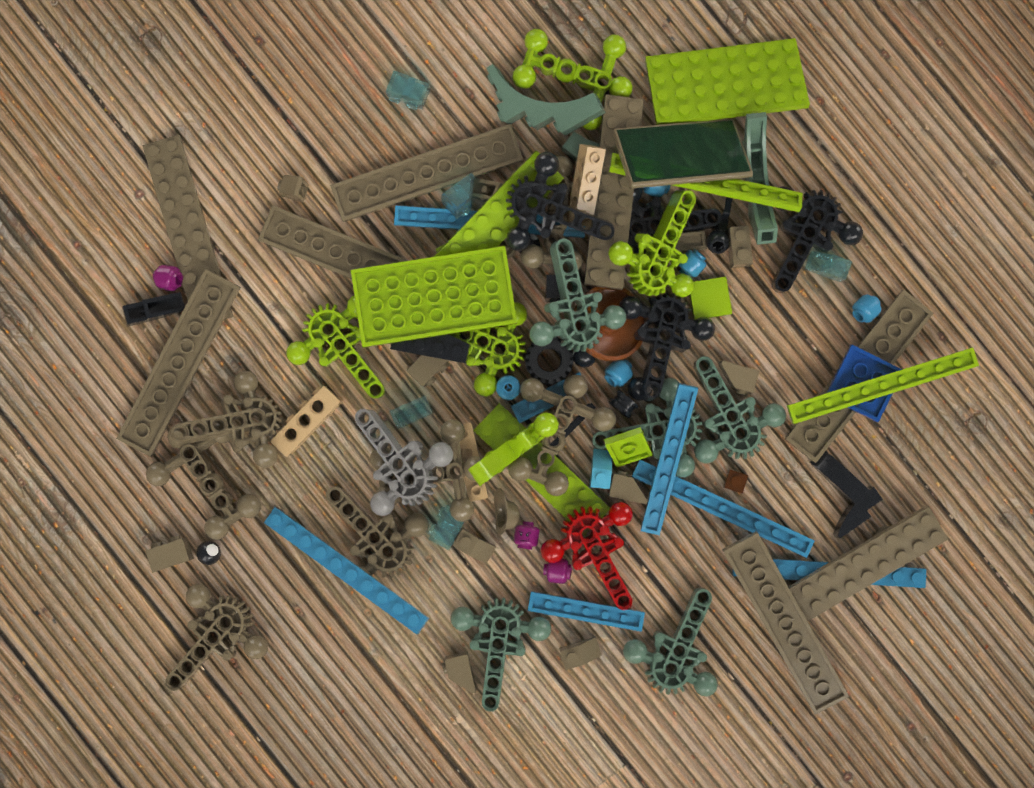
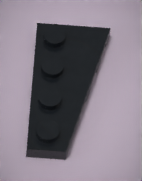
M447 334L391 343L390 349L467 364L470 344Z

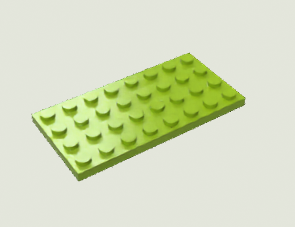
M796 38L645 56L656 125L734 118L761 112L774 113L807 109L810 106Z
M505 246L351 270L363 348L517 324Z

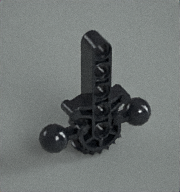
M543 152L536 157L534 167L537 175L534 181H529L528 176H524L525 183L518 179V187L515 184L511 185L515 191L507 192L508 195L512 196V198L506 199L507 203H512L511 206L507 207V210H514L510 217L512 218L517 215L520 218L518 225L511 228L506 236L508 246L515 251H522L529 246L531 236L528 229L530 225L537 227L536 229L543 238L550 236L555 222L602 240H609L614 235L615 228L611 222L563 203L568 191L566 183L547 185L548 177L556 174L559 169L558 158L551 152ZM547 190H553L554 194L551 198L543 196ZM532 196L537 199L538 204L536 207L528 205L527 200L529 197ZM547 204L555 205L556 212L554 214L546 212ZM566 211L573 212L574 220H565L564 213ZM537 214L543 216L541 224L536 221ZM585 218L593 221L591 228L583 227L582 221ZM602 226H609L611 233L607 236L601 234L600 228Z
M785 186L778 187L782 189L791 190L789 187ZM815 190L811 191V195L808 192L804 193L805 200L802 202L800 212H794L793 217H789L780 224L781 231L793 236L794 240L772 281V288L775 292L783 293L792 287L812 247L822 252H828L833 249V243L831 242L832 231L839 233L840 240L846 245H856L861 241L863 229L857 222L849 221L842 223L838 220V215L842 214L843 210L837 209L841 206V203L835 205L836 197L829 198L831 193L828 192L825 196H823V190H820L818 195ZM814 211L820 213L821 219L819 221L814 219ZM797 218H798V219H804V221L802 222V224H801V223H796L795 220H796ZM805 228L812 231L811 238L805 236ZM821 229L826 233V237L820 233ZM797 245L803 248L802 255L796 253L795 247ZM788 262L794 264L795 269L793 272L787 269L786 265ZM779 279H783L786 282L784 289L778 286Z
M634 188L628 244L634 249V254L639 253L638 243L635 241V236L638 233L632 231V225H638L641 228V234H648L653 237L656 231L651 228V223L656 222L659 224L663 216L661 199L658 197L645 204V207L638 206V201L643 194L642 188ZM713 208L691 211L689 217H694L697 220V225H691L687 220L682 233L714 228L722 219L720 211ZM650 211L649 217L643 218L644 212ZM707 215H713L716 219L715 223L709 222Z
M665 292L662 296L659 294L655 298L651 297L649 299L650 307L644 306L640 299L635 296H626L619 303V307L624 309L627 320L637 319L639 316L644 317L645 323L633 334L636 340L650 344L639 395L644 401H652L661 394L670 351L675 350L683 353L691 347V343L685 336V330L691 331L694 338L699 341L709 340L715 333V325L711 319L707 317H699L696 320L688 319V313L691 311V308L686 309L687 302L682 303V297L675 299V293L669 296ZM664 315L670 317V322L665 321ZM655 324L654 328H648L649 325ZM660 332L665 334L666 340L660 338ZM655 351H659L662 354V359L657 358ZM651 369L657 371L658 377L652 375ZM647 387L653 389V396L647 393Z

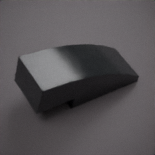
M181 292L145 299L142 302L122 306L127 327L183 312L185 308Z
M827 451L823 453L816 463L809 462L834 488L839 490L853 504H857L869 491L860 480Z
M868 486L869 491L857 504L850 503L835 527L834 537L840 539L871 518L867 510L883 500L875 487Z

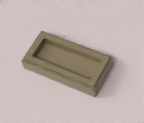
M705 230L683 232L675 249L681 253L687 250L693 251L694 249L697 251L706 250Z

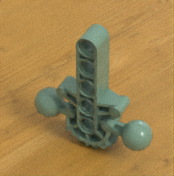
M560 239L551 244L550 254L561 300L547 303L544 306V310L547 313H551L552 317H555L557 321L552 326L546 322L535 323L530 329V339L535 345L547 346L554 337L560 336L562 339L561 346L566 345L567 350L573 348L574 352H579V350L584 352L587 348L592 349L593 344L599 343L597 337L603 336L599 332L600 326L617 330L624 325L626 313L624 309L617 305L608 306L603 314L599 315L596 312L598 302L602 300V294L595 292L583 295L573 245L568 239ZM559 244L563 245L564 253L559 251ZM564 263L568 265L567 273L563 270ZM568 282L573 286L571 292L567 289ZM572 302H575L577 305L576 311H573L571 308ZM589 306L591 307V313H587V307ZM564 313L565 319H561L559 314ZM577 321L581 323L580 330L576 329L575 324Z
M700 357L694 363V370L718 414L705 420L703 426L716 433L718 439L715 441L704 439L698 442L694 450L695 457L698 461L709 464L717 459L719 451L724 448L729 450L728 457H732L735 453V459H739L740 454H742L743 459H747V452L753 457V449L756 452H760V448L757 445L764 446L765 444L760 439L767 438V435H761V429L767 425L774 428L781 426L786 420L785 409L777 403L768 404L762 411V416L755 417L753 412L755 411V399L749 397L736 404L713 361L709 357ZM700 361L707 362L708 369L706 371L699 368ZM709 378H715L717 380V386L715 388L709 386ZM720 394L724 395L727 399L724 405L719 404L717 401V397ZM729 411L735 413L736 419L733 422L727 419ZM745 412H749V418L745 421L742 415ZM724 424L727 431L721 432L718 426ZM738 428L743 429L745 432V436L742 439L736 436Z
M674 378L664 379L659 396L662 400L666 401L667 408L662 409L659 406L647 404L644 408L647 424L611 429L605 432L599 431L592 437L593 446L597 449L606 448L605 444L603 446L596 444L595 438L598 435H603L606 439L614 436L616 432L624 433L641 427L647 441H650L653 457L659 459L679 382ZM663 413L667 420L660 421L658 414ZM699 414L691 415L676 476L680 478L690 476L695 470L694 459L687 454L686 445L690 443L694 447L696 443L693 439L700 440L696 433H702V429H697V426L702 425V422L696 423L695 420L700 417ZM655 425L662 428L660 436H655L652 432Z
M697 588L693 591L673 637L660 631L654 632L653 638L655 639L654 646L656 649L653 653L647 651L646 645L637 639L628 641L623 648V655L629 663L639 664L645 662L650 665V669L644 671L645 675H651L647 678V681L653 682L652 687L654 689L659 686L658 691L660 693L663 692L664 688H666L665 692L667 695L670 694L671 689L674 694H678L677 688L684 692L683 685L686 682L694 685L696 693L700 696H711L717 690L718 682L712 673L701 672L696 674L693 672V668L696 665L698 666L701 662L707 660V655L703 651L692 647L712 601L711 593L705 588ZM701 592H705L707 596L703 602H699L697 598ZM698 610V617L694 620L690 619V612ZM687 627L690 628L691 634L688 637H683L682 630ZM681 645L683 652L680 655H675L674 648ZM662 646L667 649L665 656L660 653V647ZM686 659L692 660L690 665L684 664ZM669 663L675 664L674 671L666 672V666Z
M504 597L502 598V603H499L498 598H495L494 605L490 600L487 601L488 608L482 605L483 615H474L469 608L458 607L452 612L450 617L451 624L456 630L466 631L472 626L479 627L478 634L476 633L470 642V648L472 650L488 652L482 706L489 712L495 711L499 706L506 655L523 656L526 652V647L520 638V634L528 633L531 639L543 641L551 633V625L546 618L535 617L530 622L521 621L520 616L524 614V611H516L520 605L516 604L513 608V600H510L509 604H505L506 598ZM502 619L506 622V626L498 628L495 622ZM491 631L490 637H482L483 633ZM508 633L516 637L515 642L508 639ZM501 639L504 645L499 648L495 647L493 641ZM498 658L501 661V665L495 667L491 664V660ZM494 677L498 679L499 683L496 686H492L488 682L489 678ZM494 697L496 703L489 705L486 702V698Z

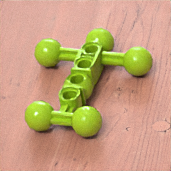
M532 29L526 34L524 43L527 52L523 64L515 68L512 75L513 82L517 87L527 89L534 85L536 72L533 67L535 66L540 68L542 74L546 76L552 75L553 78L556 76L563 83L573 81V84L577 83L582 88L594 91L593 93L598 96L601 104L608 90L610 95L630 97L632 94L633 86L628 78L624 76H618L613 80L611 78L616 59L624 55L627 47L625 40L620 35L613 34L604 40L602 48L606 56L602 68L599 70L590 66H581L579 63L577 66L571 59L564 58L560 60V57L556 58L549 53L539 56L538 53L544 51L548 45L546 33L541 29ZM550 61L553 63V67L546 68L543 64ZM568 67L571 69V73L564 74L561 70ZM586 73L590 78L583 80L580 78V74ZM604 79L608 84L601 86L598 84V80ZM602 115L582 127L586 130L597 129L602 124Z

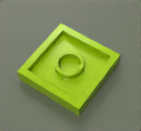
M726 276L694 281V290L690 294L694 320L699 317L713 318L732 314Z
M641 427L604 439L605 446L616 467L653 456L651 447Z

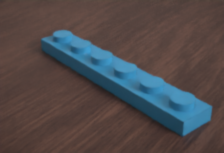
M534 591L530 593L528 611L640 632H642L645 616L643 611L621 610L616 606Z

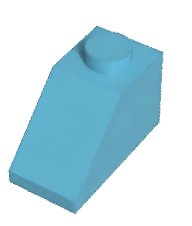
M593 449L589 487L610 489L612 458L608 450Z

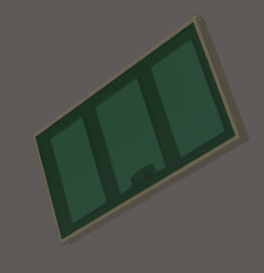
M734 119L616 128L613 131V137L630 189L749 178L753 176V171Z

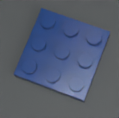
M850 345L827 393L902 369L854 345ZM893 393L847 408L875 422H879Z

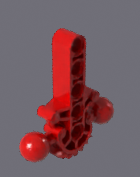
M617 502L611 506L609 514L602 518L598 516L600 512L598 508L593 513L591 506L588 507L587 512H585L583 506L580 507V513L574 509L575 515L573 517L571 514H567L570 521L563 520V524L567 527H561L560 529L566 533L567 537L560 541L557 539L546 540L541 546V557L548 563H556L563 558L565 551L571 548L573 550L571 563L574 569L581 570L583 567L593 563L615 605L621 610L629 609L632 605V597L609 556L610 553L621 548L624 545V541L620 536L611 533L608 527L614 524L616 526L627 525L633 518L632 508L625 502ZM590 528L591 534L587 537L582 536L583 530ZM599 535H607L608 538L601 540ZM584 545L585 549L579 554L578 550ZM593 546H600L598 553H591ZM603 562L609 563V567L606 570L600 569V565ZM612 579H618L616 586H609V582ZM627 596V600L624 603H619V597Z

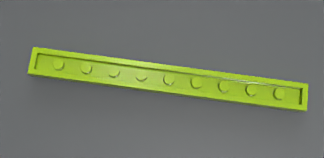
M612 153L609 172L625 175L619 154ZM629 156L636 178L644 180L664 178L659 162ZM670 165L673 177L705 175V172ZM740 179L672 185L800 212L802 208L803 193Z
M969 348L787 405L792 424H796L979 366L974 348Z

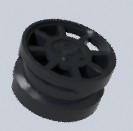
M617 390V396L611 398L608 402L629 419L632 416L633 410L635 408L638 409L639 406L623 392Z

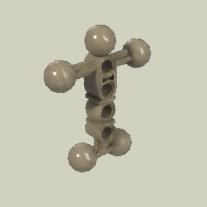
M557 156L559 161L558 172L564 177L559 184L566 183L568 185V191L563 201L564 204H567L568 193H571L573 182H569L568 177L572 174L573 165L569 158ZM553 190L549 193V198L553 196ZM548 204L547 213L554 214L556 212L555 205ZM561 223L560 225H554L550 236L545 238L544 241L547 252H544L540 246L535 244L529 245L526 249L522 250V263L530 269L538 268L542 264L553 265L550 254L552 243L549 238L564 239L563 234L567 226ZM574 250L579 271L583 265V258L578 251ZM564 263L563 270L567 273L568 265Z
M574 374L566 378L563 390L567 396L564 397L544 389L542 382L535 378H528L521 384L520 394L523 399L528 402L543 400L557 406L554 416L556 418L563 417L566 420V426L558 428L554 434L559 438L558 445H549V437H544L541 440V449L543 450L538 454L536 469L533 468L530 460L525 457H519L509 464V474L514 480L526 481L531 479L543 484L549 494L553 496L563 495L569 487L568 478L562 472L557 471L547 474V470L554 463V454L557 455V452L565 446L566 432L564 430L568 428L573 414L592 420L593 426L603 432L611 430L616 424V415L610 408L601 407L595 410L576 402L575 399L583 397L588 388L587 382L582 376ZM564 400H572L574 406L571 410L563 408L562 403ZM543 453L551 455L552 460L549 464L541 462L540 457Z
M451 419L442 425L440 434L442 439L452 448L453 459L447 466H436L431 471L433 476L438 477V480H433V482L453 481L455 500L450 505V514L456 521L465 522L472 517L474 506L466 498L464 477L466 476L470 480L476 481L468 469L482 460V458L474 456L466 462L462 461L460 441L465 435V429L461 422ZM375 449L371 453L370 462L378 470L385 462ZM455 466L460 468V475L455 473ZM437 468L442 471L441 477L436 474ZM412 474L409 477V482L411 484H413L414 482V476ZM395 475L391 476V480H398ZM379 480L380 487L375 494L379 491L388 492L390 490L389 484Z
M213 424V427L216 430H222L220 424ZM180 431L174 432L176 438H183V434ZM229 435L195 442L194 444L189 443L176 446L170 443L172 447L180 449V453L165 463H152L146 471L147 481L154 486L165 485L170 479L171 472L185 464L191 474L197 477L196 481L200 482L201 492L208 496L212 506L217 510H222L224 513L223 517L212 516L206 521L204 530L209 538L220 540L227 535L230 525L242 517L253 518L259 514L261 502L253 494L241 496L237 502V507L234 509L232 506L233 498L226 492L227 489L224 488L223 479L212 470L210 462L203 453L204 450L216 442H230ZM190 447L194 450L192 458L187 456V450ZM199 464H203L205 467L203 474H200L197 470ZM209 480H213L216 484L213 490L208 488ZM221 495L226 498L224 506H221L218 502Z

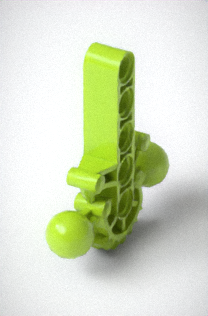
M676 190L672 194L654 236L641 233L636 234L635 241L638 243L639 253L633 254L632 247L624 241L615 242L609 248L608 255L611 262L618 266L631 265L630 272L626 274L631 277L628 282L633 284L632 288L638 290L640 294L657 296L659 293L665 292L667 285L670 286L671 292L675 293L677 297H687L693 292V279L684 273L675 276L673 268H676L680 263H686L688 260L687 255L681 253L675 247L695 205L696 196L694 192L690 190Z
M351 296L348 300L347 308L341 313L337 311L338 306L336 304L330 309V304L327 303L325 310L322 305H319V312L313 308L312 312L315 315H306L311 320L310 322L304 321L303 324L308 325V328L302 329L303 332L309 333V338L304 342L295 341L287 347L286 356L288 360L294 365H303L309 360L310 351L316 347L319 350V364L321 366L327 367L340 358L371 398H381L385 394L383 383L354 348L361 341L359 327L350 324L352 318H358L355 296ZM328 324H331L334 328L330 335H326L324 332V328ZM349 328L351 333L344 335L341 330ZM340 339L345 341V347L342 350L336 348V342ZM327 342L330 347L324 352L323 347ZM352 354L357 357V363L354 365H350L347 360ZM364 369L369 372L367 380H361L359 377L360 372ZM373 385L381 387L379 395L375 396L372 394L371 388Z
M514 302L517 324L492 327L497 330V338L490 335L492 328L470 331V337L465 340L460 338V333L448 334L470 344L467 366H480V364L487 366L485 372L479 374L473 384L474 390L480 396L487 397L495 393L497 384L495 376L498 369H503L504 374L507 375V368L510 367L511 371L514 372V364L518 367L521 366L517 360L524 361L525 359L520 355V353H526V349H521V346H525L526 343L519 342L523 336L521 334L516 337L513 334L516 326L523 324L527 319V309L519 302ZM486 337L488 344L485 347H480L477 343L479 338ZM503 344L506 347V351L503 354H497L495 352L497 345ZM483 352L489 354L485 360H480Z
M548 412L539 414L534 423H531L497 449L487 452L484 458L470 467L468 471L478 485L481 486L496 474L501 473L505 467L543 440L544 437L553 436L559 427L557 418Z

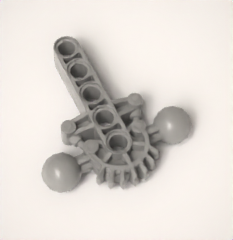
M368 409L358 410L355 414L357 425L385 462L373 473V478L381 480L386 484L388 483L390 488L388 492L379 491L373 495L370 502L372 511L379 516L390 514L394 509L395 500L399 497L402 498L403 505L409 503L410 506H415L416 503L421 505L423 500L428 501V495L434 494L431 488L437 487L433 480H438L437 476H433L431 470L436 466L445 467L450 464L453 459L452 448L447 443L438 442L430 448L429 457L426 460H422L421 450L423 444L421 442L410 441L402 448L375 411ZM366 414L369 415V420L367 423L364 420ZM377 429L380 430V436L378 438L375 435ZM388 444H390L392 448L390 453H388L386 449ZM400 459L403 461V466L401 469L398 467V461ZM411 474L414 476L413 484L409 482ZM395 475L398 480H391V476Z

